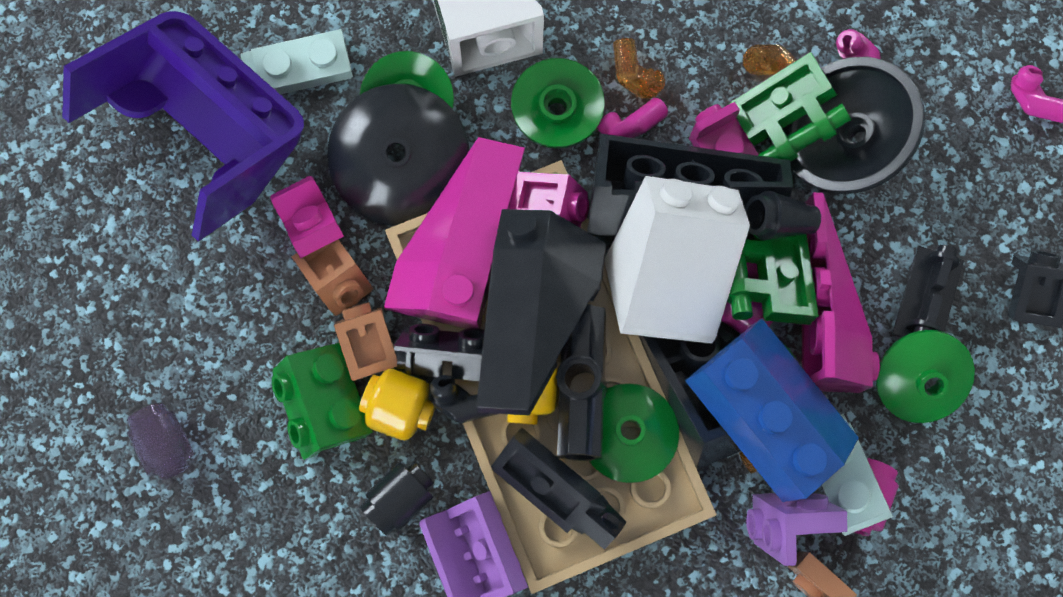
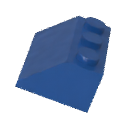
M762 318L685 380L782 502L807 499L845 465L859 439Z

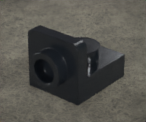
M1031 250L1030 257L1013 255L1011 264L1019 269L1007 316L1014 321L1062 327L1063 264L1060 263L1061 256L1039 250Z

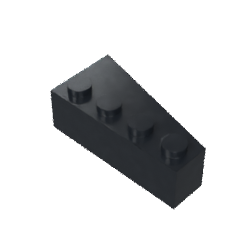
M600 133L592 182L587 232L591 235H617L645 176L678 179L683 182L736 189L739 191L744 209L752 196L760 195L764 191H772L790 198L793 189L790 160Z

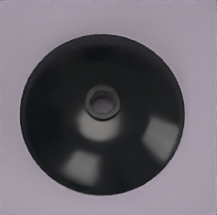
M851 57L821 67L837 95L820 106L827 113L842 103L852 120L837 128V135L824 142L821 138L799 151V157L790 162L791 168L807 184L816 189L834 194H854L884 184L896 176L909 163L916 153L924 133L925 109L916 85L899 67L878 58ZM808 114L783 129L786 135L789 136L812 121ZM866 132V136L862 141L852 142L853 137L857 133Z
M387 84L360 94L340 113L329 137L328 166L337 191L352 209L377 223L396 226L430 211L468 154L469 143L461 120L442 98L418 86ZM394 144H400L406 150L405 157L399 162H393L388 157V150Z

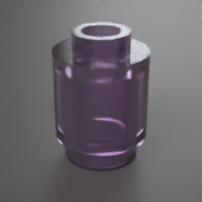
M160 402L144 407L127 418L126 421L130 427L127 435L147 476L159 475L161 480H167L189 468L187 460L194 455V451L174 411H168L165 404Z

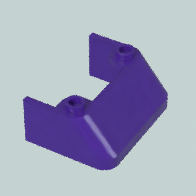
M168 11L159 14L64 66L62 118L68 123L106 102L119 113L131 118L148 117L160 109H164L225 164L214 173L211 182L199 191L192 236L198 242L257 200L299 143L304 127V119L301 113L198 21L190 15L178 11Z

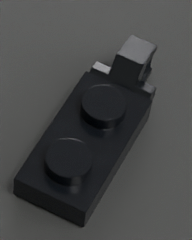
M522 427L512 437L491 466L496 474L566 533L571 529L581 534L585 533L604 550L619 535L626 524V520L609 504L603 495H600L601 493Z

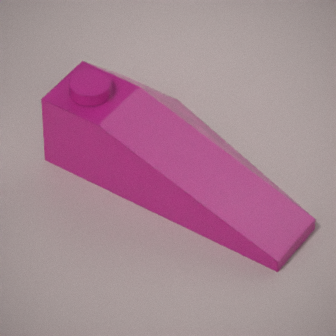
M480 137L477 138L397 259L384 305L385 310L464 329H480L489 295L493 250L502 209H509L517 173L520 171L525 151L524 147Z
M813 192L805 203L819 208L821 224L816 233L806 235L819 317L810 325L802 324V368L821 391L861 393L872 388L873 381H876L880 369L879 355L877 352H872V335L824 194Z

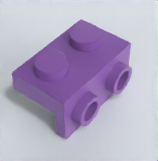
M490 491L420 521L422 533L447 597H507L528 588L520 562L515 555L503 525L501 514L495 505Z
M775 493L753 494V509H749L747 512V530L749 537L754 540L755 545L784 566H795L797 564L796 535L847 532V511L829 502L828 496L812 493L807 499L782 502Z

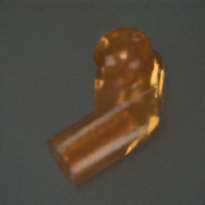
M622 38L613 42L616 77L619 84L641 99L656 97L665 86V77L658 69L656 71L652 68L645 69L638 65L636 41L634 39Z
M782 45L751 46L746 50L742 59L746 71L754 75H775L797 61Z

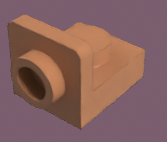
M339 240L301 259L298 253L291 256L334 316L341 314L342 310L354 306L373 290L372 285Z
M367 302L342 310L344 319L337 321L334 324V328L352 381L397 367V355L394 351V345L382 307L372 310L370 303Z
M799 551L797 553V564L795 566H787L797 575L792 581L794 585L808 597L857 596L853 590L810 552Z

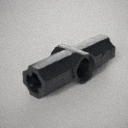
M587 304L579 319L580 326L573 338H568L561 351L560 366L556 375L559 387L557 457L572 461L602 459L604 398L607 392L605 379L606 309ZM590 373L595 376L593 385L587 391L578 393L570 390L571 381L578 374Z

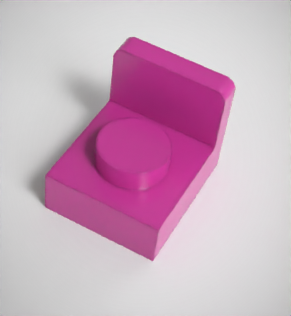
M735 102L723 108L719 104H715L705 109L695 118L696 123L689 137L694 147L758 156L756 149L736 119L740 109Z
M518 172L509 209L551 210L581 228V224L585 221L589 212L588 193L568 174Z
M308 176L271 195V202L280 216L300 259L344 236L312 176Z

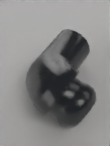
M449 375L436 377L430 385V399L435 408L455 422L465 423L497 415L495 413H479L476 408L478 394L471 395L456 384L455 379Z

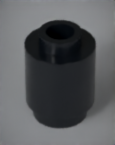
M399 461L365 494L368 499L359 508L387 536L395 528L400 531L434 498L428 491L434 482L415 462L406 467Z

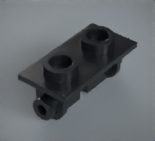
M938 245L937 251L917 246L892 335L902 338L910 333L921 330L945 332L964 260L956 256L958 250L955 247Z
M416 324L411 327H405L394 345V351H399L397 368L406 369V374L438 377L443 375L444 361L452 362L451 377L460 380L479 381L485 331L474 328L464 329L460 332L443 331L432 324Z

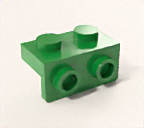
M340 343L287 355L272 370V389L274 395L279 402H283L289 419L287 429L290 441L295 448L299 449L303 460L312 458L323 450L366 438L373 433L372 429L367 427L365 423V413L359 411L361 399L355 382L351 379Z

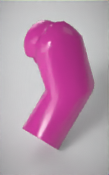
M1031 65L1020 68L1017 75L1012 77L1011 92L1024 113L1063 123V99L1045 94L1040 86L1043 82L1042 71Z
M653 98L623 121L617 113L609 112L602 118L597 129L601 134L635 138L648 132L666 118L668 109L661 99Z

